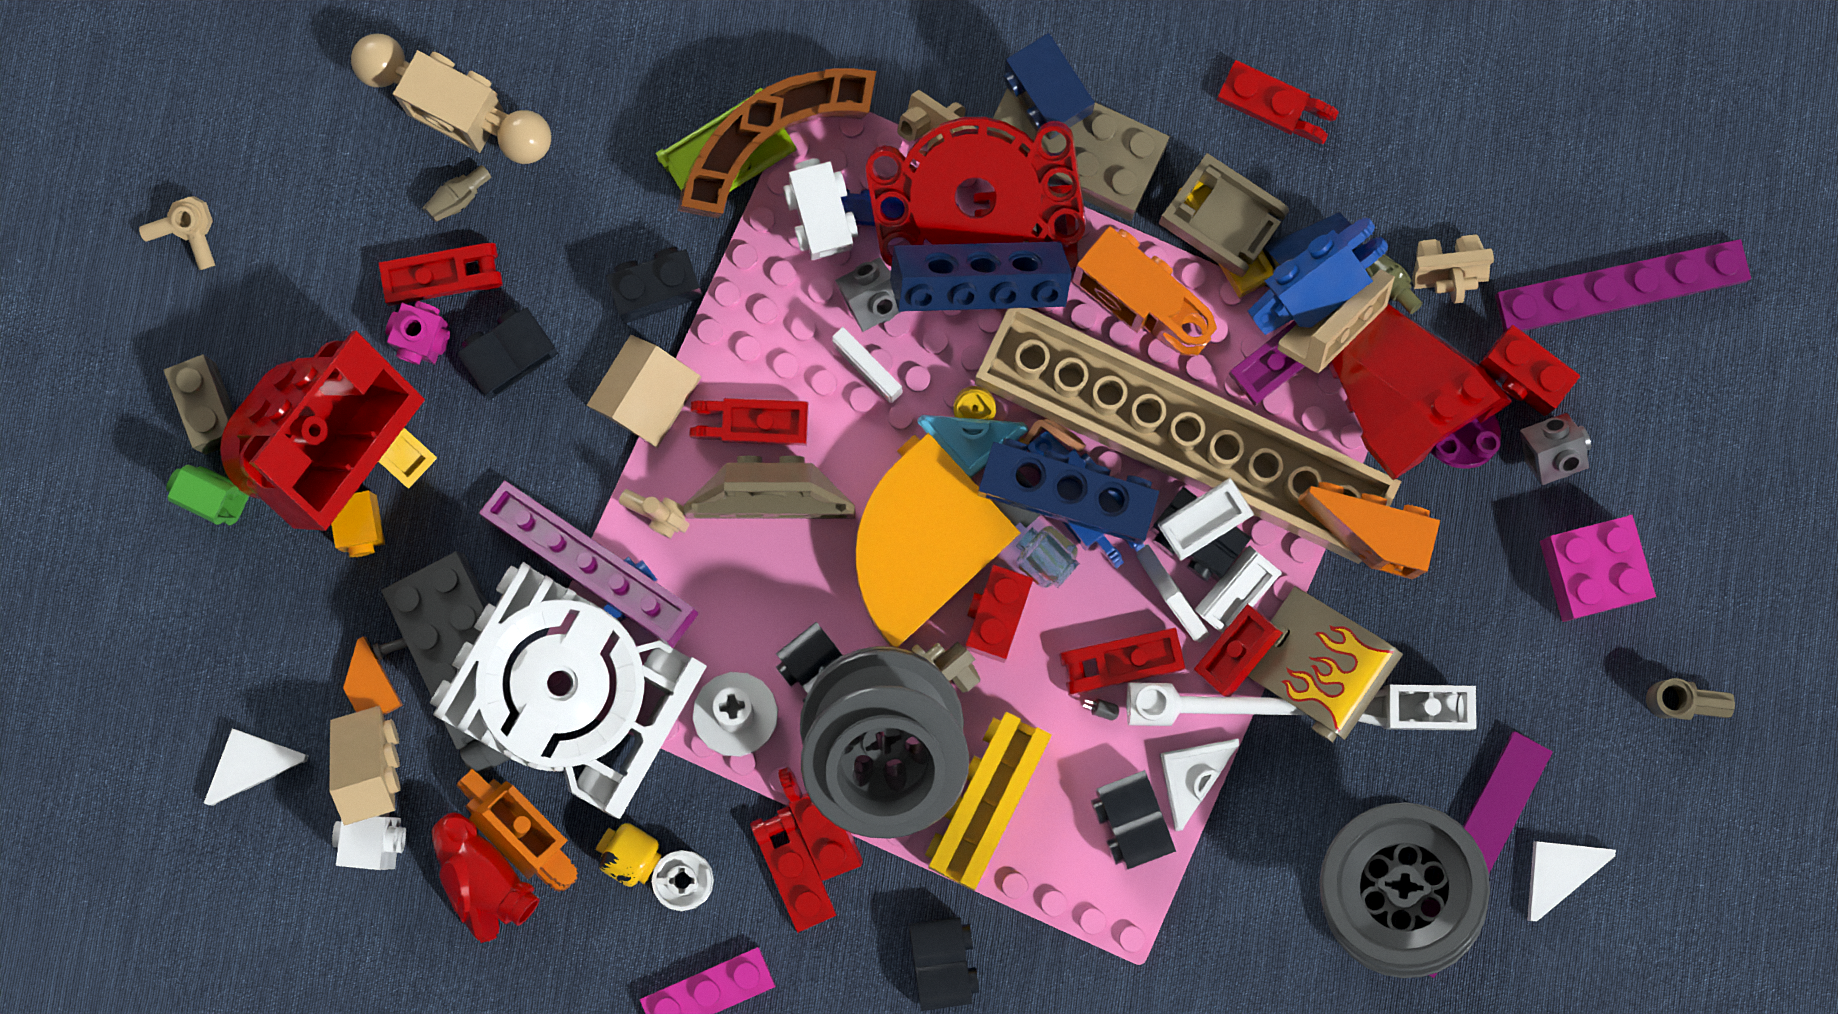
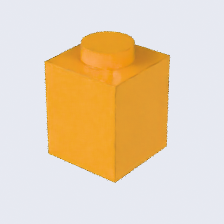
M369 490L354 493L331 523L335 548L342 552H348L349 557H360L375 553L374 547L385 545L377 495Z

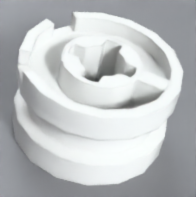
M681 850L669 853L660 859L653 870L651 882L654 894L660 903L669 909L685 911L697 908L707 900L713 889L714 877L712 868L705 858L696 852ZM680 872H685L692 878L691 884L685 889L677 887L675 883V878Z

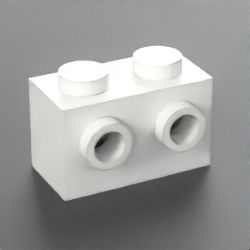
M385 813L345 826L342 820L336 821L332 835V845L338 848L336 866L375 870L395 869L397 853L403 852L406 841V828L400 827L401 818L389 817V813Z

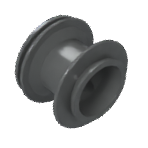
M875 646L858 649L843 655L831 663L817 677L805 698L800 714V736L803 745L801 751L803 783L812 803L820 813L833 824L850 833L869 838L886 839L911 835L928 828L940 820L955 805L961 795L969 771V752L967 741L963 734V712L961 702L954 687L940 669L929 660L912 651L897 647ZM910 737H915L919 743L909 744L906 740ZM867 755L871 759L862 763L856 760V757ZM892 759L901 761V763L892 766L886 764Z
M1407 802L1385 804L1369 809L1345 825L1338 832L1327 850L1322 863L1319 881L1321 903L1329 928L1339 945L1354 960L1366 968L1386 976L1398 978L1427 976L1440 972L1456 963L1469 951L1478 938L1486 919L1490 895L1489 872L1483 854L1474 838L1466 829L1444 812L1426 805ZM1405 852L1413 853L1418 858L1415 864L1411 866L1403 865L1398 859L1399 854ZM1376 863H1385L1388 867L1387 874L1381 878L1372 877L1369 873L1371 867ZM1429 869L1440 871L1444 876L1443 881L1438 885H1430L1424 878L1426 871ZM1401 878L1410 879V885L1418 889L1417 892H1409L1408 899L1399 898L1398 890L1391 889L1393 885H1400ZM1372 893L1382 895L1385 900L1383 907L1379 910L1368 908L1365 903L1368 895ZM1427 900H1434L1440 905L1441 910L1437 916L1427 917L1421 911L1422 904ZM1398 912H1403L1409 915L1411 923L1408 928L1399 930L1391 923L1392 917Z

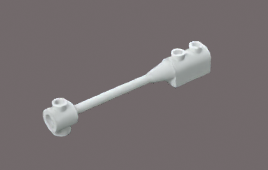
M1129 682L1127 687L1126 712L1128 725L1172 726L1180 713L1306 715L1281 698L1180 696L1172 683ZM1387 685L1383 689H1379L1358 721L1382 726L1383 729L1474 730L1476 729V686Z

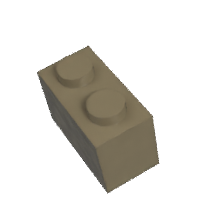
M202 354L164 369L192 448L205 455L219 450L224 428L234 414V410L216 362Z

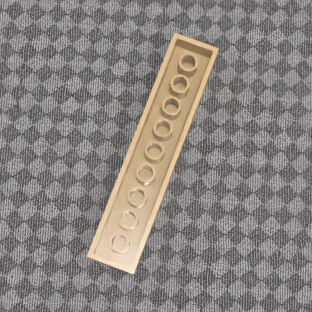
M1008 308L975 378V385L983 387L991 393L1203 492H1208L1231 477L1255 516L1357 564L1362 562V560L1298 503L1299 496L1310 486L1318 487L1319 482H1327L1343 487V494L1360 499L1362 493L1387 499L1386 506L1390 507L1402 482L1397 479L1392 480L1387 474L1030 308Z

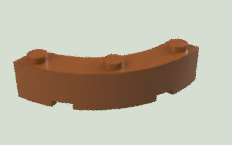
M855 68L825 69L824 71L810 72L786 78L751 96L730 113L700 150L682 188L677 211L718 219L724 212L732 183L744 162L756 148L784 129L820 118H864L870 110L876 71Z

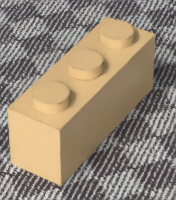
M380 705L330 720L329 791L344 826L395 811V793L400 791V783L395 768L400 767L398 753L395 745L399 744V737L394 721L392 719L385 720Z

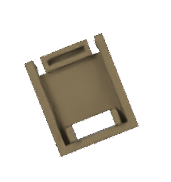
M1206 153L1161 216L1159 224L1235 275L1243 277L1249 269L1248 264H1253L1281 224L1277 219L1283 220L1289 213V208L1274 196ZM1200 181L1212 189V191L1194 215L1195 210L1184 202Z

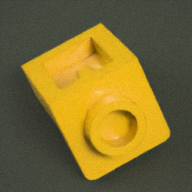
M403 428L378 462L409 489L437 457Z

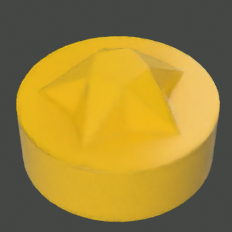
M969 386L962 389L955 397L953 404L955 417L994 419L996 414L995 400L987 389L980 386Z

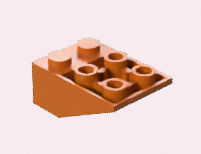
M1319 482L1318 487L1310 486L1299 496L1298 503L1371 569L1409 579H1414L1428 571L1440 520L1429 517V510L1413 505H1404L1403 510L1386 506L1387 499L1372 494L1362 493L1360 499L1343 494V487L1327 482Z

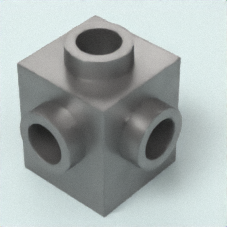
M880 257L871 262L860 264L854 271L835 280L850 313L862 332L879 323L890 321L895 315L900 313L898 312L890 282L891 270L889 271Z
M1568 413L1549 418L1520 430L1524 461L1541 485L1589 468L1587 450L1591 449L1590 437L1583 426L1578 427Z

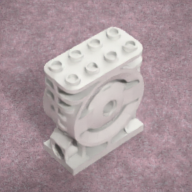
M524 562L518 569L511 565L496 588L498 592L503 594L496 607L489 603L474 628L481 631L475 643L472 645L466 641L452 663V666L459 669L451 683L443 680L432 697L430 704L437 707L433 715L525 766L545 771H564L570 793L592 804L608 815L620 819L707 665L693 657L689 658L660 640L636 647L634 639L621 623L594 603L580 597L573 590L554 582V579L547 575L544 576L530 568L531 566ZM568 613L576 615L566 634H553L539 638L524 648L516 658L510 673L509 690L512 702L519 716L506 736L500 729L510 712L504 699L502 681L504 668L510 654L530 634L545 628L560 627ZM610 637L615 643L609 656L616 674V693L608 714L597 727L587 734L575 739L559 741L550 758L542 757L541 754L553 733H567L578 730L593 721L602 710L609 693L610 683L608 669L600 652ZM652 649L646 662L642 665L639 653ZM555 671L564 672L571 680L570 690L567 694L559 697L553 695L547 687V680ZM644 681L663 691L665 695L659 699L646 724L641 726L635 720L642 705ZM629 731L633 733L635 743L619 769L620 773L595 760L612 750ZM584 765L585 768L576 782L572 766Z

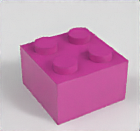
M1633 515L1552 535L1539 541L1562 622L1628 606L1656 597Z

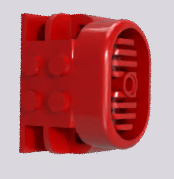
M352 331L345 341L327 342L318 350L314 357L297 358L295 361L281 363L269 370L261 378L231 416L224 428L220 446L224 470L230 481L241 492L253 498L263 500L290 527L294 529L326 531L425 399L357 331Z

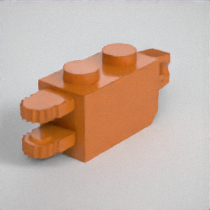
M471 769L459 780L456 786L470 800L465 806L472 814L469 820L528 880L536 874L546 885H550V889L553 888L554 891L557 890L558 892L561 890L564 892L566 888L568 889L571 884L575 883L574 880L577 879L576 875L578 873L576 870L578 868H575V864H571V860L560 850L568 840L512 784L505 781L501 785L495 779L488 784L474 769Z

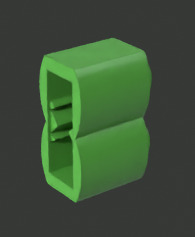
M190 464L185 465L181 469L177 468L172 473L166 487V491L169 492L168 501L216 525L221 523L233 525L236 523L249 498L229 478L204 466L195 467Z

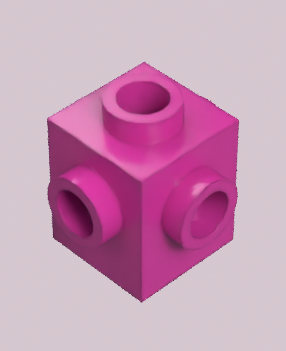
M416 301L414 307L402 303L399 312L394 311L391 314L385 334L389 336L387 343L397 351L395 355L397 358L415 365H420L421 360L432 364L436 363L438 355L444 353L450 339V331H448L450 326L441 316H438L440 309ZM415 323L421 324L420 333L416 336H411Z

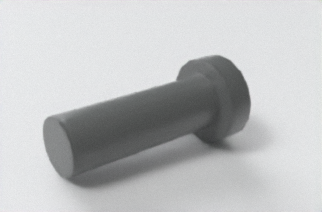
M404 637L382 645L375 643L373 644V651L376 658L380 660L383 659V655L408 646Z

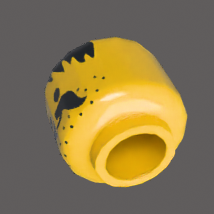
M624 823L617 831L608 828L595 849L602 853L598 863L599 869L628 887L636 885L638 881L645 884L662 857L657 852L659 848L658 841L630 823Z

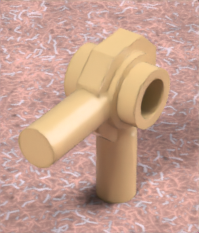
M191 196L173 202L166 218L139 227L140 235L145 242L171 233L184 240H189L199 271L215 266L205 237L213 220L207 203L201 199Z
M625 489L620 496L619 504L650 518L652 521L649 528L669 539L672 538L674 532L678 533L680 531L685 533L690 525L683 516L684 506L669 498L664 497L663 501L660 502L655 497L645 498L628 489Z

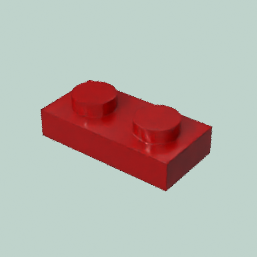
M1247 603L1196 665L1194 670L1225 697H1231L1283 632Z

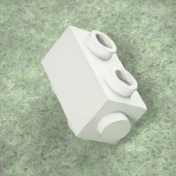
M810 159L796 164V170L789 172L790 185L783 186L789 211L795 209L798 211L801 225L794 227L800 251L808 250L812 261L852 250V238L859 235L853 213H845L841 197L847 196V191L841 171L834 173L830 161L820 163L819 159Z

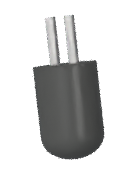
M1085 699V702L1093 704L1092 707L1083 704V707L1092 709V715L1110 721L1115 720L1119 715V707L1116 704L1101 699H1096L1095 702Z

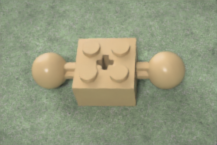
M384 34L367 35L354 46L351 54V66L357 78L368 86L378 88L386 87L393 83L397 84L398 86L393 95L406 114L479 153L490 134L497 136L498 144L503 154L508 159L520 164L534 163L544 157L549 150L551 130L546 120L539 114L529 110H519L509 115L504 113L497 99L498 94L490 88L492 83L483 76L473 71H469L467 76L453 69L455 64L451 60L437 52H432L428 56L417 50L411 63L405 61V55L399 43L392 37Z

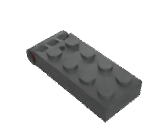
M457 551L381 590L432 697L443 680L449 683L452 682L459 670L452 666V663L466 641L472 645L475 643L481 631L474 628L485 607L489 604L466 555ZM513 653L510 654L506 662L502 681L504 699L510 712L500 729L506 736L519 716L512 702L509 690L510 673L516 660ZM443 721L456 749H460L461 757L469 771L474 769L481 775L511 759Z

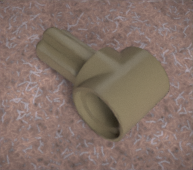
M1679 678L1654 683L1646 695V704L1650 712L1663 719L1691 720L1694 714L1730 718L1735 709L1733 694L1697 689L1695 682ZM1667 687L1674 689L1679 697L1678 705L1674 710L1668 709L1662 701L1663 691Z

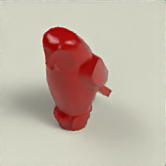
M456 812L443 816L431 831L433 848L441 867L439 874L441 883L454 911L457 912L462 923L466 924L473 937L475 936L477 941L480 940V943L489 942L497 938L496 935L500 929L498 919L504 924H508L511 921L517 926L523 924L539 904L540 899L533 894L535 888L531 884L520 880L502 853L489 841L477 834V827L463 814Z

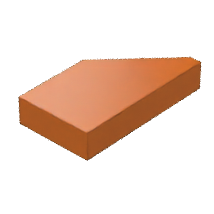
M362 636L357 640L343 689L356 712L380 705L385 716L403 704L382 665L376 658L367 638Z

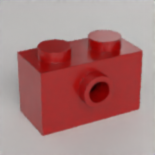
M1511 325L1502 333L1478 364L1502 384L1505 392L1519 401H1525L1543 416L1557 408L1580 378L1578 373L1515 325Z
M993 564L983 595L977 592L974 593L967 616L973 618L974 622L965 649L1005 663L1034 578Z

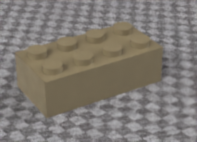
M1007 88L993 119L1007 122L1025 132L1032 140H1034L1037 133L1025 112L1029 107L1021 95L1015 98ZM1095 102L1093 113L1070 127L1074 137L1083 200L1131 222L1166 149L1170 136ZM988 127V130L1002 133L1011 139L1014 137L1003 130ZM1061 133L1051 140L1045 134L1042 138V145L1046 151L1057 153L1065 148L1066 139ZM1022 143L1020 146L1028 152L1029 148ZM1064 173L1053 174L1048 180V184L1052 186L1073 185L1071 178Z

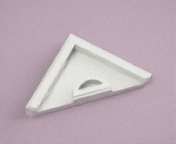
M1146 544L1141 550L1136 552L1138 554L1136 557L1192 639L1200 643L1210 636L1209 631L1149 544Z
M232 729L204 804L216 805V803L269 780L296 765L307 762L309 755Z
M1238 739L1160 753L1175 831L1184 829V826L1238 748Z
M1534 841L1527 920L1538 921L1614 858L1616 850Z

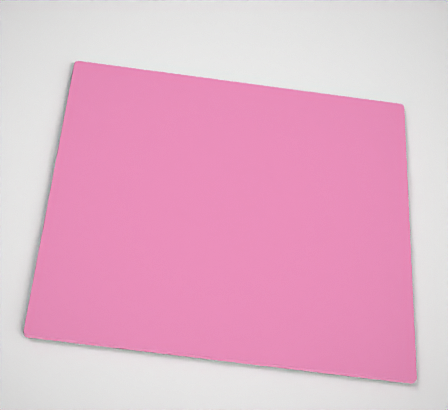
M871 112L862 119L848 117L820 118L799 123L785 129L798 150L762 172L675 358L702 378L658 448L640 437L638 438L591 538L622 560L629 556L635 565L643 560L658 579L655 581L656 583L682 599L698 612V616L673 648L689 658H695L707 665L663 742L661 749L786 806L789 805L790 800L785 795L778 770L789 767L796 777L802 794L807 793L801 773V751L803 745L800 736V714L804 704L802 700L808 694L798 682L791 687L780 674L776 666L782 661L776 653L815 622L819 624L842 655L858 649L875 646L891 647L869 618L857 585L855 544L860 519L877 484L885 473L901 458L897 450L913 435L916 434L921 440L927 434L917 423L918 418L922 415L955 417L953 404L957 394L966 387L977 386L975 385L976 375L1008 310L1007 308L904 311L895 315L890 321L879 323L862 332L850 313L835 280L854 271L862 263L871 262L879 257L882 259L866 176V163L871 152L883 145L897 148L906 157L911 147L920 139L917 138L914 141L908 142L898 135L897 129L899 124ZM928 143L921 150L927 151ZM881 156L874 161V169L880 176L890 177L897 172V163L889 156ZM810 159H819L820 163L830 161L834 173L841 171L847 191V196L841 197L845 213H853L859 236L852 238V250L811 261L808 250L800 251L794 227L800 226L801 222L797 209L789 211L783 186L790 185L789 172L796 170V164ZM912 159L911 164L916 168L919 162ZM970 178L964 180L957 187L955 200L958 207L964 213L975 216V210L990 208V205H975L973 194L995 190L984 179ZM888 197L881 202V209L888 217H899L905 211L903 202L896 197ZM1084 206L1086 226L1083 237L1078 241L1079 262L1109 226L1117 232L1120 229H1124L1140 243L1139 250L1150 259L1155 255L1165 261L1173 270L1171 276L1209 308L1214 316L1217 330L1198 356L1181 355L1159 341L1145 328H1142L1138 334L1073 282L1075 272H1072L1066 307L1030 309L1361 463L1364 462L1368 450L1365 448L1360 437L1363 430L1355 413H1349L1345 404L1348 397L1339 378L1334 379L1328 365L1319 374L1305 366L1256 406L1252 404L1228 374L1230 370L1294 321L1291 320L1265 335L1252 320L1247 311L1270 288L1263 286L1239 298L1220 266ZM1062 214L1056 218L1054 225L1059 233L1068 235L1066 214ZM1076 219V224H1077V229H1078L1079 223H1078V220ZM897 237L888 243V249L893 255L894 246L911 244L906 239ZM925 238L923 244H924V245H932V244ZM884 262V264L886 265V267H887V268L889 269V271H890V270H891V266H888V265ZM1192 323L1182 325L1183 331L1192 337L1202 336L1200 330ZM842 327L902 386L903 393L893 403H889L833 347L832 336ZM1181 343L1186 347H1194V345H1186L1184 343ZM991 393L996 405V414L993 420L1024 422L1029 432L1036 421L1047 419ZM724 398L806 401L809 403L807 446L724 443L722 440L690 438V427L698 425L722 427L723 414L699 415L692 412L691 402L697 400L724 401ZM1043 428L1042 431L1038 434L1037 437H1039L1041 434H1043V433L1046 432L1047 430H1046L1045 428ZM1067 428L1086 444L1082 452L1077 450L1076 452L1080 456L1087 453L1096 465L1110 469L1109 476L1126 481L1127 475L1140 477L1152 482L1151 489L1160 491L1143 544L1144 546L1149 544L1194 610L1218 581L1212 577L1207 582L1202 580L1187 568L1190 560L1185 558L1180 561L1176 553L1172 556L1153 542L1156 535L1150 529L1183 486L1197 497L1202 496L1206 492ZM1028 432L1021 436L1017 441H1019L1021 438L1025 439ZM1051 434L1069 452L1073 450V448H1071L1070 446L1059 440L1057 437H1055L1053 434ZM738 456H761L762 463H779V457L802 456L805 457V463H813L855 505V519H687L684 514L685 520L690 524L685 533L680 531L678 533L674 532L672 538L669 539L649 528L652 521L650 518L619 504V499L622 492L628 489L645 498L655 497L662 502L664 497L684 506L726 463H737ZM1028 466L1019 469L1033 486L1039 483L1040 475L1036 469ZM985 467L971 478L978 487H980ZM1040 515L1027 528L1021 523L1016 525L1015 527L1021 534L897 648L911 651V648L918 644L927 652L937 642L945 651L956 642H959L965 648L974 619L968 617L967 613L974 593L977 592L983 595L993 564L1028 576L1020 570V566L1024 570L1026 568V571L1033 575L1039 584L1037 585L1034 581L1032 582L1005 663L970 652L976 659L972 664L981 679L980 682L969 691L962 693L952 680L949 681L961 702L964 718L963 734L967 741L969 765L974 755L981 759L983 758L989 743L982 739L993 717L1001 721L1005 712L1020 718L1021 722L1035 729L1038 727L1052 734L974 891L1134 964L1141 965L1147 960L1254 714L1180 713L1172 726L1128 725L1126 700L1129 682L1068 695L1066 682H1069L1066 666L1061 665L1059 653L1176 627L1186 669L1130 683H1172L1180 696L1225 697L1194 670L1222 633L1195 611L1209 631L1210 636L1200 643L1194 641L1136 557L1138 555L1136 551L1130 548L1124 539L1105 535L1111 545L1120 552L1124 561L1122 565L1115 568L1096 544H1093L1085 551L1062 521ZM1253 515L1237 525L1239 529L1251 537V540L1232 565L1250 545L1282 572L1253 606L1271 621L1294 586L1307 593L1326 549ZM1039 544L1046 545L1057 554L1059 559L1057 565L1038 548ZM1036 560V562H1035L1033 565H1031V566H1028V565H1027V564H1030V563H1032L1033 561ZM1034 566H1039L1040 571H1036L1034 569ZM571 581L569 589L604 610L603 607L607 603L575 581ZM568 613L560 627H550L546 636L566 634L576 615ZM629 618L621 622V625L634 639L636 647L659 641L657 637ZM610 637L600 652L608 669L610 683L606 702L600 713L595 717V719L601 722L608 714L616 693V674L609 656L615 643ZM652 649L639 653L642 665L646 662ZM1095 659L1083 662L1086 677L1098 675ZM555 671L549 676L547 687L553 695L563 696L570 690L571 680L564 672ZM729 672L748 673L762 680L773 693L778 708L777 727L770 740L756 752L741 757L723 756L708 748L698 736L693 721L694 702L702 687L714 677ZM1246 677L1231 697H1261L1265 688L1249 677ZM644 681L642 705L635 720L641 726L646 724L659 699L665 695L663 691ZM1085 699L1095 702L1096 699H1101L1116 704L1119 707L1118 717L1110 721L1092 715V709L1083 707V704L1091 707L1093 704L1085 702ZM910 737L906 740L909 744L919 743L915 737ZM1238 739V748L1202 802H1200L1184 826V829L1175 831L1160 753ZM867 755L856 757V760L862 763L871 759ZM892 759L886 764L892 766L901 763V761ZM1145 770L1176 852L1125 870L1123 863L1115 865L1106 842L1113 838L1107 822L1099 824L1091 800L1097 798L1095 792L1097 788ZM967 780L964 789L960 795L961 797L964 796L970 784V782ZM944 816L928 828L908 836L886 839L869 838L851 833L852 836L943 876L928 868L932 859L925 856V853L936 832L944 836L951 820Z

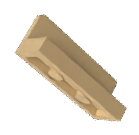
M1380 269L1371 278L1373 280L1372 283L1311 328L1299 327L1296 324L1279 341L1277 349L1319 374L1387 307L1395 277Z

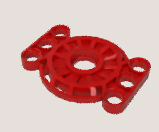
M962 117L944 122L925 133L911 147L906 157L897 148L883 145L871 152L866 163V176L880 254L888 266H892L893 257L888 249V243L897 237L906 239L911 245H924L925 238L932 245L1020 243L1025 240L1029 242H1043L1048 234L1054 242H1061L1062 245H1072L1077 243L1085 233L1086 216L1074 137L1071 129L1060 121L1044 123L1038 129L1034 140H1032L1025 132L1004 121L988 117ZM961 126H979V129H965L958 132H953L952 130ZM988 127L1003 130L1014 137L1011 139L1002 133L988 130ZM1051 131L1061 133L1066 139L1065 148L1057 153L1046 151L1042 145V138L1046 133ZM942 134L943 138L935 142L927 151L921 150L929 140ZM1022 143L1029 148L1028 152L1020 146ZM889 156L896 161L898 166L897 172L890 177L880 176L874 169V161L878 157ZM912 159L919 162L916 168L911 164ZM1053 174H1067L1073 182L1072 188L1064 194L1053 192L1048 185V180ZM981 178L988 181L994 187L997 195L996 204L989 213L982 216H970L958 207L955 200V192L964 180ZM896 197L903 202L905 211L899 217H888L881 209V202L885 198ZM1062 214H1071L1078 220L1079 227L1074 233L1064 235L1055 228L1054 222L1056 218ZM1036 223L1042 228L1039 234L1033 229Z

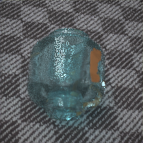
M1046 526L1039 532L1032 527L1016 545L1022 551L1016 561L1017 567L1027 576L1034 578L1033 581L1041 588H1048L1052 585L1059 588L1080 564L1076 560L1078 556L1077 546L1054 526Z

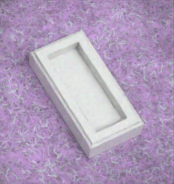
M844 327L832 336L833 347L889 403H893L903 393L902 386Z
M1230 477L1160 521L1158 526L1180 561L1252 517L1254 513Z
M1249 545L1194 610L1223 634L1246 604L1254 606L1282 572Z

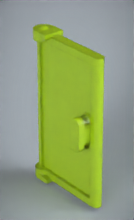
M759 88V89H757V90L754 91V92H755V94H756V93L760 92V91L763 90V89H762V88ZM747 99L667 149H661L656 152L658 162L662 163L666 171L671 173L681 191L691 166L707 140L730 113ZM785 129L761 144L747 158L734 179L730 191L798 150Z

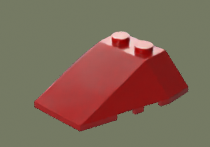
M1389 303L1328 364L1334 379L1339 378L1348 397L1345 404L1349 413H1355L1363 430L1360 437L1365 448L1392 480H1395L1421 463L1433 447L1474 419L1482 423L1508 406L1512 401L1484 368Z

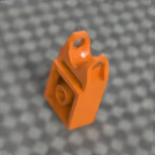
M1109 226L1077 264L1073 282L1137 334L1142 328H1145L1175 352L1181 355L1198 356L1217 330L1212 312L1192 292L1171 276L1173 270L1165 261L1155 255L1150 259L1138 249L1140 243L1134 236L1124 229H1120L1117 232ZM1192 323L1200 330L1202 336L1192 337L1183 331L1182 325ZM1181 343H1184L1186 345H1194V347H1186Z

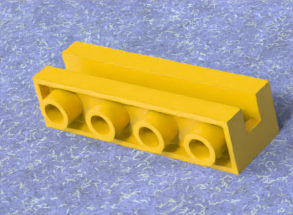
M1005 712L1001 721L993 717L982 739L989 743V746L982 759L974 755L969 765L967 781L970 784L964 796H959L955 805L944 815L945 818L951 820L944 836L936 832L925 853V856L932 859L928 866L929 869L972 891L976 889L1052 734L1038 727L1035 729L1021 722L1020 718L1008 712Z

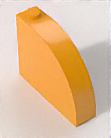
M929 433L921 440L916 434L913 435L897 450L901 458L885 473L875 487L865 506L856 535L855 573L860 596L872 623L891 647L900 646L1021 534L990 499L978 496L979 487Z

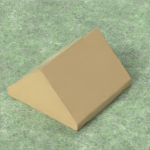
M630 335L587 406L658 448L702 377L658 346Z

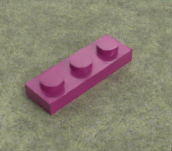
M757 947L640 999L645 1014H715L772 989L776 985L762 952Z

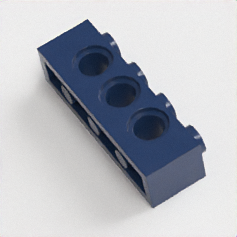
M1061 242L897 245L893 249L890 282L898 312L1066 307L1072 272Z
M1004 438L1002 444L993 442L978 490V496L1140 545L1145 542L1160 492L1151 489V481L1132 475H1127L1126 481L1109 476L1110 469L1092 463H1086L1085 469L1068 464L1069 457L1052 451H1045L1043 456L1027 452L1028 445L1012 439ZM1028 466L1036 469L1040 475V482L1032 488L1021 486L1015 476L1020 468ZM1064 479L1075 480L1081 487V495L1075 500L1063 499L1057 491L1058 483ZM1106 491L1116 492L1122 499V508L1114 513L1104 511L1099 504V496Z

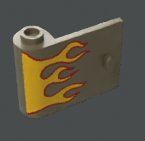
M1294 586L1270 621L1283 632L1282 635L1247 677L1308 715L1315 721L1311 729L1333 743L1336 737L1345 740L1403 654L1377 635Z

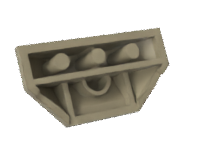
M746 455L738 456L737 463H726L684 504V514L687 519H855V505L813 463H805V457L781 456L779 457V463H762L761 456Z

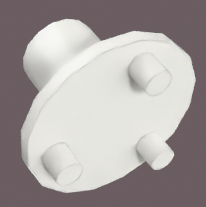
M729 672L714 677L702 687L694 702L693 721L698 736L708 748L723 756L741 757L756 752L770 740L777 727L778 708L773 693L762 680L748 673Z

